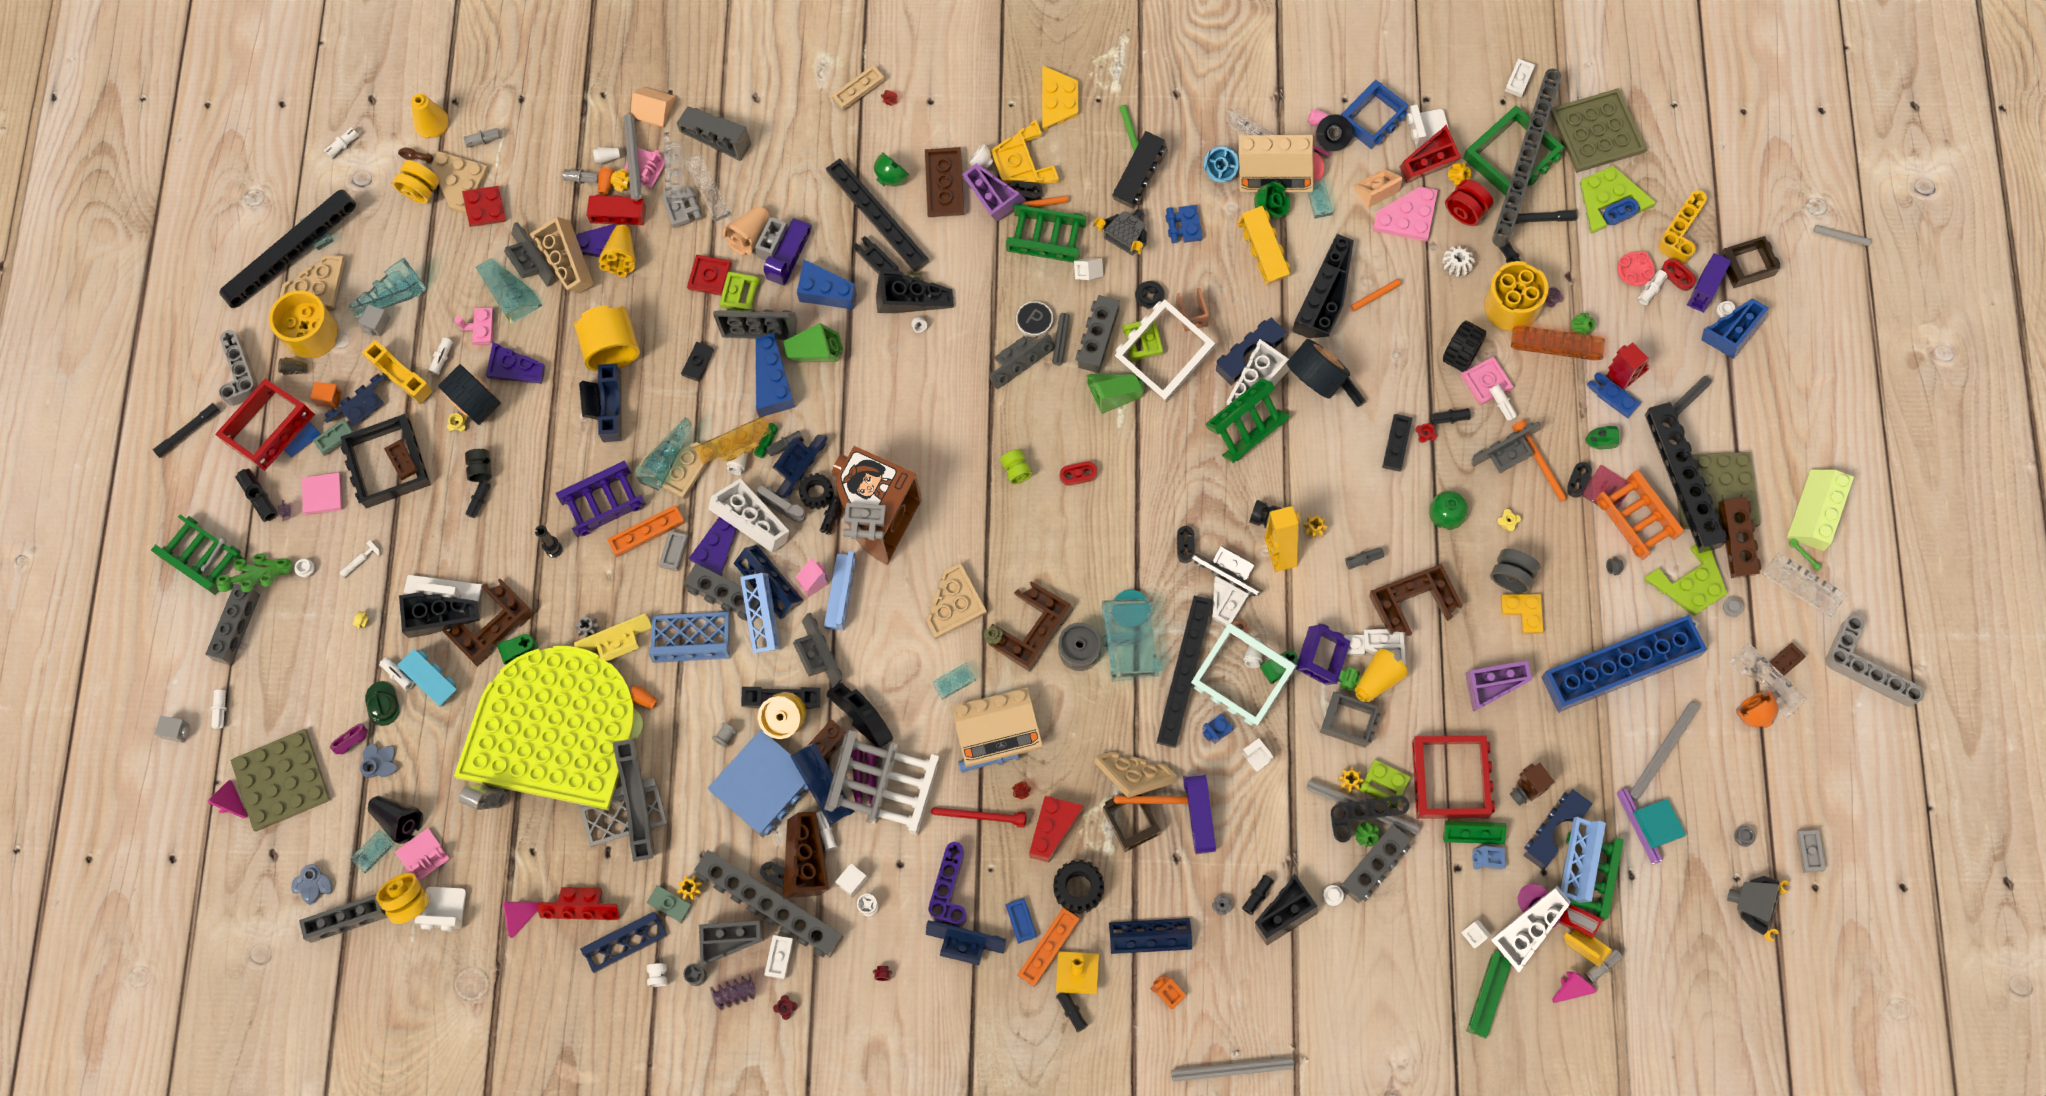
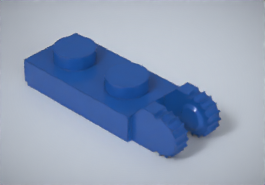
M1597 372L1594 375L1595 379L1605 387L1602 389L1599 384L1591 380L1587 383V386L1600 399L1626 418H1629L1641 402L1611 380L1609 381L1605 375Z

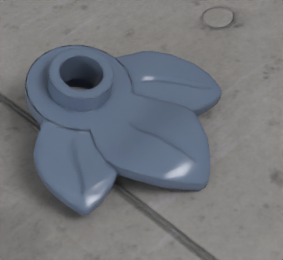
M373 743L369 744L363 751L364 761L360 766L361 773L367 778H373L376 775L387 777L397 770V766L391 763L394 758V748L384 747L378 750ZM371 765H373L374 769L372 771H368V768Z
M314 864L303 867L301 874L294 878L291 886L292 893L301 892L303 900L309 905L315 902L319 893L331 894L332 892L330 879L321 874L320 868ZM309 871L313 873L312 878H309L307 875Z

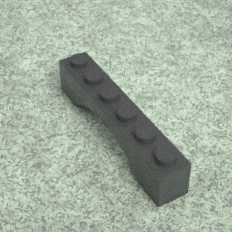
M636 738L618 740L613 742L624 793L633 862L652 859L655 856V849Z

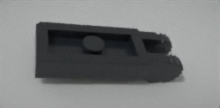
M866 236L862 238V242L868 247L867 250H864L857 243L853 245L855 251L878 275L880 270L899 271V267Z

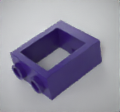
M1713 253L1694 288L1687 306L1700 312H1705L1731 260L1723 255Z
M1319 623L1318 625L1309 626L1296 670L1324 685L1337 684L1351 641L1344 638L1342 633L1331 631L1329 626ZM1321 636L1336 643L1328 670L1313 663Z

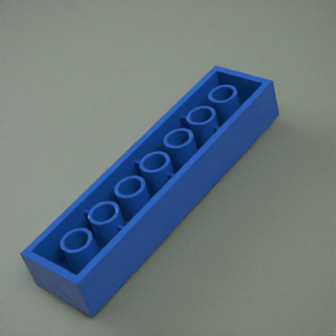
M1687 615L1547 670L1541 678L1559 713L1701 657L1707 651V648L1690 615Z

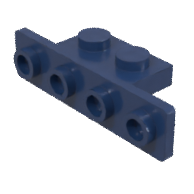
M379 373L370 379L372 383L367 387L362 385L354 391L356 393L354 397L350 398L348 396L340 402L341 407L337 410L332 408L324 414L326 416L324 421L327 423L340 412H343L355 426L384 403L372 388L386 378V375L382 374L380 376Z
M817 435L809 447L805 446L797 438L792 439L772 467L785 478L776 491L777 496L787 497L792 493L794 485L803 478L804 471L815 461L817 453L825 447V442L828 439L827 436Z
M928 920L926 924V935L944 939L940 951V956L980 965L984 949L1002 954L1005 951L1006 939L999 936L971 931L959 926L943 924L939 921Z

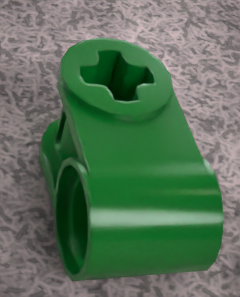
M522 634L499 643L497 647L503 664L506 665L515 658L538 649V643L528 634Z
M1287 650L1281 654L1289 660L1293 659L1292 662L1297 665L1298 656L1294 651ZM1272 659L1260 666L1270 684L1280 680L1286 671V668Z

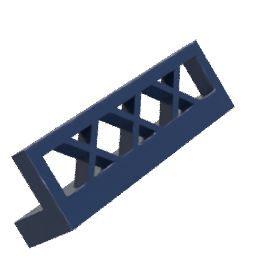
M757 545L743 549L735 560L734 565L744 576L753 575L754 572L768 573L770 588L772 589L774 612L780 619L784 618L792 607L799 606L803 599ZM744 558L748 561L749 568H745L741 563ZM748 580L755 589L757 587L756 580ZM778 600H781L785 605L783 610L778 607Z
M815 743L802 748L790 756L830 825L855 812L843 806L836 807L832 812L824 809L834 775ZM841 789L840 795L843 796L842 798L847 799L843 790Z
M652 912L580 948L583 956L587 958L592 972L596 973L667 937V934L658 914ZM657 924L661 934L655 937L647 936L649 928ZM632 936H642L639 945L635 947L628 945ZM616 944L624 946L622 953L618 956L610 954L612 947ZM598 953L604 954L603 963L595 966L592 956Z
M1190 918L1109 922L1111 954L1192 950ZM1186 926L1187 929H1177L1176 927ZM1157 927H1164L1165 929H1164V930H1157V929H1155V928H1157ZM1137 928H1143V929H1145V930H1144V931H1136L1135 929H1137ZM1114 929H1123V930H1125V931H1123V932H1116V933H1114Z

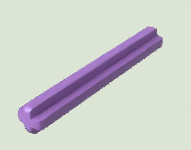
M1628 789L1618 791L1617 796L1651 863L1657 864L1661 862L1663 858L1658 848H1650L1633 814L1638 809Z

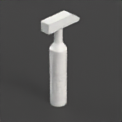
M370 540L366 543L370 548L365 553L358 555L339 572L344 578L366 560L367 555L372 551L380 556V550Z

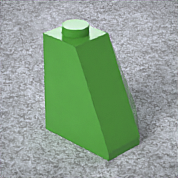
M821 323L783 341L785 355L795 362H837L840 359L839 354L843 352L839 333Z
M1135 374L1086 375V383L1101 414L1143 397V390H1145L1141 379L1138 380Z

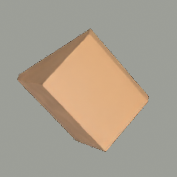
M642 87L633 92L630 113L634 115V120L664 128L676 96Z
M1383 169L1353 186L1366 206L1370 208L1398 193L1402 183V176Z

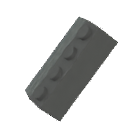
M729 308L727 310L713 311L722 338L756 339L774 333L775 339L787 340L796 335L797 318L795 312L789 310L774 312L769 309L764 311L746 309L744 311Z

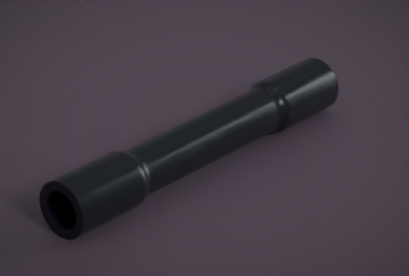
M1561 210L1557 212L1518 213L1515 224L1575 221L1576 211Z
M211 403L198 416L152 450L161 458L200 425L219 413L220 410L214 403Z

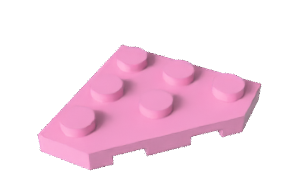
M1418 187L1380 209L1376 214L1373 231L1427 241L1438 190Z

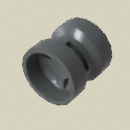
M689 964L683 972L684 979L692 986L704 984L707 978L705 969L699 964Z

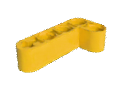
M1695 190L1690 194L1658 244V249L1661 253L1671 259L1678 260L1682 264L1688 263L1695 252V245L1683 236L1707 200V196L1703 191Z

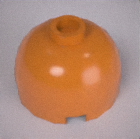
M1767 690L1765 695H1762L1761 692L1756 693L1741 703L1744 707L1740 710L1737 707L1736 713L1745 724L1755 728H1767L1774 723L1773 719L1778 714V703L1771 691Z

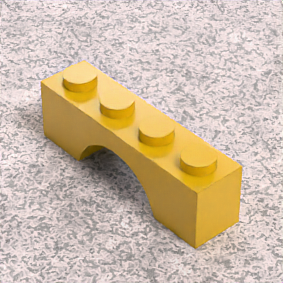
M376 340L362 352L369 363L385 374L387 378L420 405L433 392L422 378L404 367Z

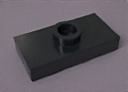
M696 342L681 375L699 382L714 352L713 347Z
M582 380L579 383L582 417L598 420L601 414L599 384Z

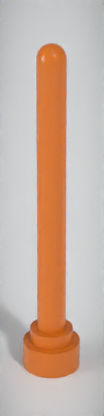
M1525 419L1515 423L1512 429L1514 432L1519 433L1524 430L1523 428L1528 423ZM1528 436L1525 440L1532 449L1535 460L1559 500L1565 501L1567 497L1533 439L1531 436Z
M1115 796L1114 802L1116 804H1188L1187 796H1133L1130 798Z

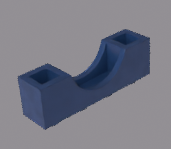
M1272 317L1267 321L1263 320L1258 325L1257 330L1249 332L1244 337V341L1240 344L1236 343L1230 349L1231 352L1226 356L1222 355L1217 360L1216 372L1231 386L1240 379L1243 369L1246 368L1243 359L1248 352L1256 349L1259 339L1274 349L1286 339L1287 332Z
M617 363L598 365V384L601 394L598 435L602 442L622 441L621 371Z
M1573 789L1569 793L1564 792L1558 800L1561 803L1557 809L1553 807L1547 815L1549 821L1546 825L1542 823L1535 833L1538 834L1536 839H1530L1524 847L1527 851L1523 856L1542 870L1549 865L1558 852L1553 840V832L1556 825L1562 822H1573L1574 817L1583 818L1593 804Z

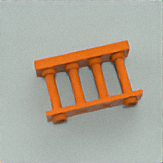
M1637 469L1627 478V485L1610 496H1607L1603 491L1596 500L1600 509L1605 510L1632 546L1634 554L1643 561L1649 556L1650 552L1648 549L1667 536L1671 537L1674 541L1682 535L1684 530ZM1632 490L1636 491L1640 499L1619 512L1613 502ZM1642 506H1647L1651 511V515L1630 527L1624 518ZM1659 521L1663 530L1642 543L1636 533L1653 522Z

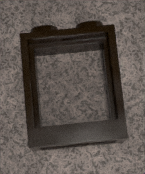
M1765 236L1724 248L1720 254L1731 260L1726 273L1733 288L1773 277L1780 269L1779 259L1775 257L1772 245ZM1758 250L1767 269L1744 276L1735 256Z
M1114 798L1105 802L1103 812L1124 852L1161 834V830L1148 805L1139 804L1150 828L1125 840L1111 812L1126 804H1116Z

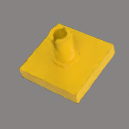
M1058 951L1056 992L1097 994L1099 954Z

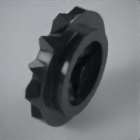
M1146 281L1137 287L1135 297L1140 307L1143 306L1149 309L1153 308L1159 301L1163 302L1165 292L1159 283ZM1147 290L1148 292H1150V294H1154L1153 300H1151L1149 297H1146Z

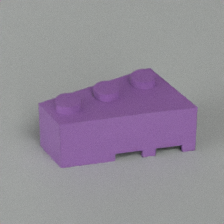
M977 163L962 174L996 222L1014 210L1015 204L1020 205L1026 201L1019 192L1012 189Z
M1528 660L1470 670L1465 673L1473 711L1482 708L1532 680Z

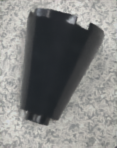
M380 795L373 797L368 802V812L387 835L398 844L410 841L414 837L412 835L415 830L419 831L421 828L423 813L414 806Z

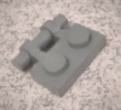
M691 186L685 188L686 193L680 194L679 189L661 194L673 228L690 223L688 217L690 215H694L697 221L702 219V210L700 205L697 204V196ZM688 201L691 207L685 208L684 202Z
M846 503L844 522L845 524H852L851 529L843 530V536L851 537V539L868 538L873 541L875 539H883V531H876V526L884 527L886 505ZM869 525V530H858V526Z

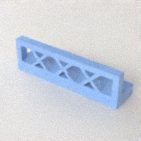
M848 550V555L837 554L824 623V628L844 631L856 564L854 551Z
M768 573L740 577L753 654L780 650ZM756 579L757 587L753 592L747 588L746 580ZM754 597L760 601L757 611L750 606V602ZM757 616L763 620V626L760 630L755 628L753 623ZM761 635L766 638L767 647L758 649L757 639Z
M1574 817L1561 884V891L1570 900L1579 903L1592 902L1605 822H1590L1579 817ZM1580 824L1587 826L1583 836L1579 832ZM1578 843L1582 847V854L1579 856L1575 851V846ZM1576 862L1579 870L1578 874L1574 876L1571 868L1572 864ZM1571 882L1575 887L1574 895L1567 893L1568 884Z

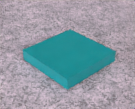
M1668 799L1633 812L1651 849L1686 836Z

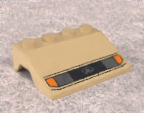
M1239 135L1240 192H1257L1261 186L1272 182L1282 184L1286 189L1284 192H1313L1315 137L1313 135Z
M1028 688L951 706L966 767L1043 748Z

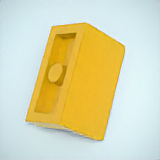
M1575 929L1571 934L1566 932L1563 935L1567 946L1599 968L1612 953L1611 948L1596 938L1590 939Z

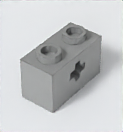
M772 217L769 218L755 246L759 258L766 260L768 256H775L788 229L786 222Z

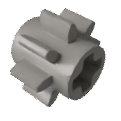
M588 614L582 618L578 617V624L574 625L576 629H580L577 631L579 637L584 634L585 638L596 634V629L600 628L598 624H594L597 622V619L595 617L590 619Z

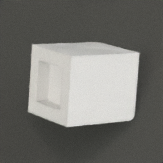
M1084 258L1074 261L1075 279L1091 280L1103 277L1102 258Z
M1259 738L1243 749L1242 755L1256 772L1271 763L1274 758Z
M850 864L835 882L853 898L868 878L853 864Z

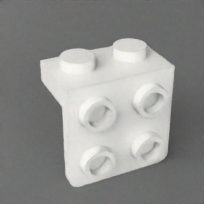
M1418 105L1410 106L1409 113L1406 114L1407 123L1410 124L1411 137L1415 142L1416 148L1422 146L1447 124L1442 109L1420 113Z
M428 887L426 892L430 898L429 904L423 911L422 916L418 915L415 918V924L421 926L422 930L441 928V931L452 932L453 929H461L466 890L462 888Z

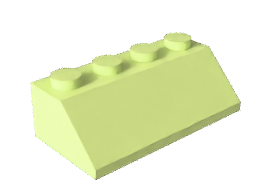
M1810 470L1787 538L1796 539L1802 544L1824 552L1832 543L1854 477L1837 470Z

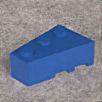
M803 261L797 288L799 302L846 309L854 308L857 294L854 283L811 262Z

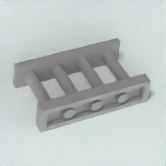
M849 730L843 739L824 809L832 812L836 807L843 806L868 814L866 822L871 823L878 818L880 813L878 805L889 763L893 762L896 751L893 750L895 744L890 743L884 750L859 742L856 739L857 732ZM857 749L883 757L881 768L854 761L850 757L852 750ZM853 768L878 776L876 786L872 787L848 779L845 776L847 769ZM848 787L873 795L871 805L867 806L842 798L843 796L840 795L841 789Z

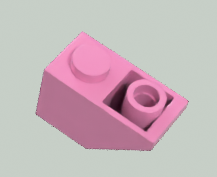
M813 558L807 562L796 576L799 585L808 597L828 585L826 570L820 562L816 563Z

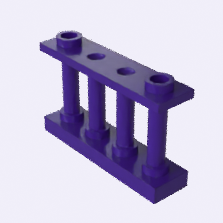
M625 460L556 492V496L562 506L566 504L570 508L577 523V526L572 528L577 537L586 536L592 530L632 511H639L646 505L642 495L636 497L627 479L631 471ZM616 480H620L629 501L621 505L618 504L610 488V483ZM599 488L603 489L612 508L604 513H601L592 494L593 491ZM582 496L586 497L594 514V518L585 522L575 503L576 499Z

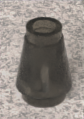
M288 357L280 358L278 364L279 373H283V375L307 373V363Z

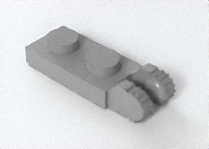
M759 486L757 494L762 502L798 523L804 521L805 515L802 507L797 504L792 505L785 497L777 496L769 487Z

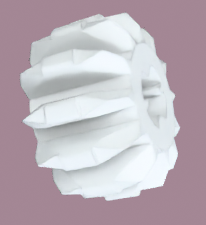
M1460 245L1457 246V249L1452 246L1449 251L1445 252L1442 264H1444V270H1450L1449 276L1455 273L1456 277H1459L1460 273L1465 276L1467 271L1470 272L1472 270L1475 260L1472 258V252H1467V247L1463 250Z

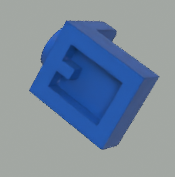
M1220 714L1211 722L1203 725L1202 733L1209 742L1212 741L1216 744L1231 733L1234 728Z

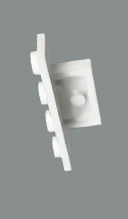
M408 575L403 593L420 592L427 595L478 601L479 604L482 584Z

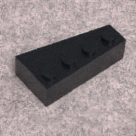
M1144 132L1112 194L1115 201L1132 209L1140 203L1143 191L1148 187L1153 174L1168 151L1164 139L1150 132Z

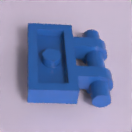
M1197 205L1179 207V214H1175L1172 207L1166 209L1167 215L1165 218L1169 225L1168 236L1171 237L1172 243H1177L1179 241L1178 237L1182 236L1184 243L1202 241ZM1176 222L1181 223V228H1176Z

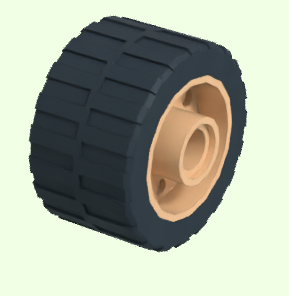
M1306 339L1287 362L1290 370L1304 384L1328 399L1336 393L1350 376L1348 369L1331 352L1311 339Z
M461 364L438 385L447 395L449 402L478 425L501 404L488 390L489 387L477 375L473 376Z

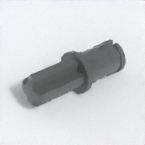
M799 430L789 436L781 437V440L767 446L768 454L774 456L784 451L793 438L803 442L804 439Z
M1382 548L1368 552L1361 551L1360 554L1345 558V562L1349 570L1362 565L1367 566L1369 562L1384 558V551Z

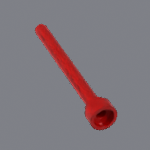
M938 807L931 809V813L938 816L1013 823L1018 828H1025L1026 812L1018 811L1014 815Z

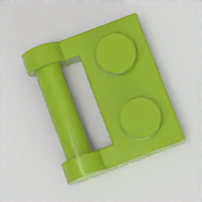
M728 272L719 304L720 307L744 311L746 309H753L752 304L761 279L756 276ZM745 283H750L745 304L740 303Z
M1141 321L1122 326L1127 341L1129 340V334L1134 329H1139ZM1154 321L1140 337L1143 350L1137 351L1136 343L1129 349L1131 362L1163 355L1156 321Z
M1374 759L1359 791L1364 794L1367 792L1377 798L1391 796L1369 785L1370 781L1396 793L1395 796L1402 795L1411 777ZM1397 803V804H1391L1390 806H1391V807H1397L1398 803Z

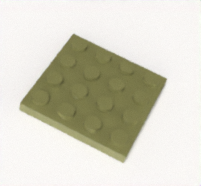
M1619 88L1551 108L1550 114L1576 173L1642 154L1646 151Z
M1750 452L1692 454L1693 459H1696L1698 462L1699 474L1705 480L1706 491L1712 497L1714 511H1717L1719 514L1721 528L1722 523L1718 502L1747 497V500L1750 502V518L1754 522L1755 527H1758L1760 525V517ZM1676 457L1678 461L1684 462L1681 457ZM1683 474L1686 479H1691L1689 475ZM1690 491L1692 496L1698 497L1695 492ZM1677 498L1680 526L1683 529H1690ZM1697 509L1700 514H1705L1702 509ZM1735 514V521L1737 523H1740L1741 517L1738 514Z
M302 729L230 760L253 831L255 832L331 801L306 729Z

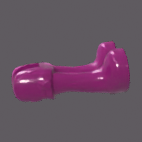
M852 750L850 757L854 761L862 763L863 751ZM864 752L866 764L876 767V761L881 757ZM853 769V781L872 787L876 786L875 775L866 773V783H863L862 771ZM851 789L855 802L862 804V792ZM868 794L869 805H871L873 798L871 794Z

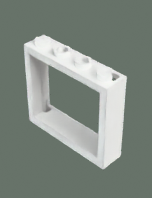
M1164 299L1163 302L1159 301L1153 307L1154 312L1150 316L1146 315L1142 319L1139 329H1134L1129 334V340L1125 344L1122 343L1115 350V357L1167 402L1216 347V344ZM1167 309L1204 341L1205 344L1164 390H1161L1127 360L1124 355L1160 314Z

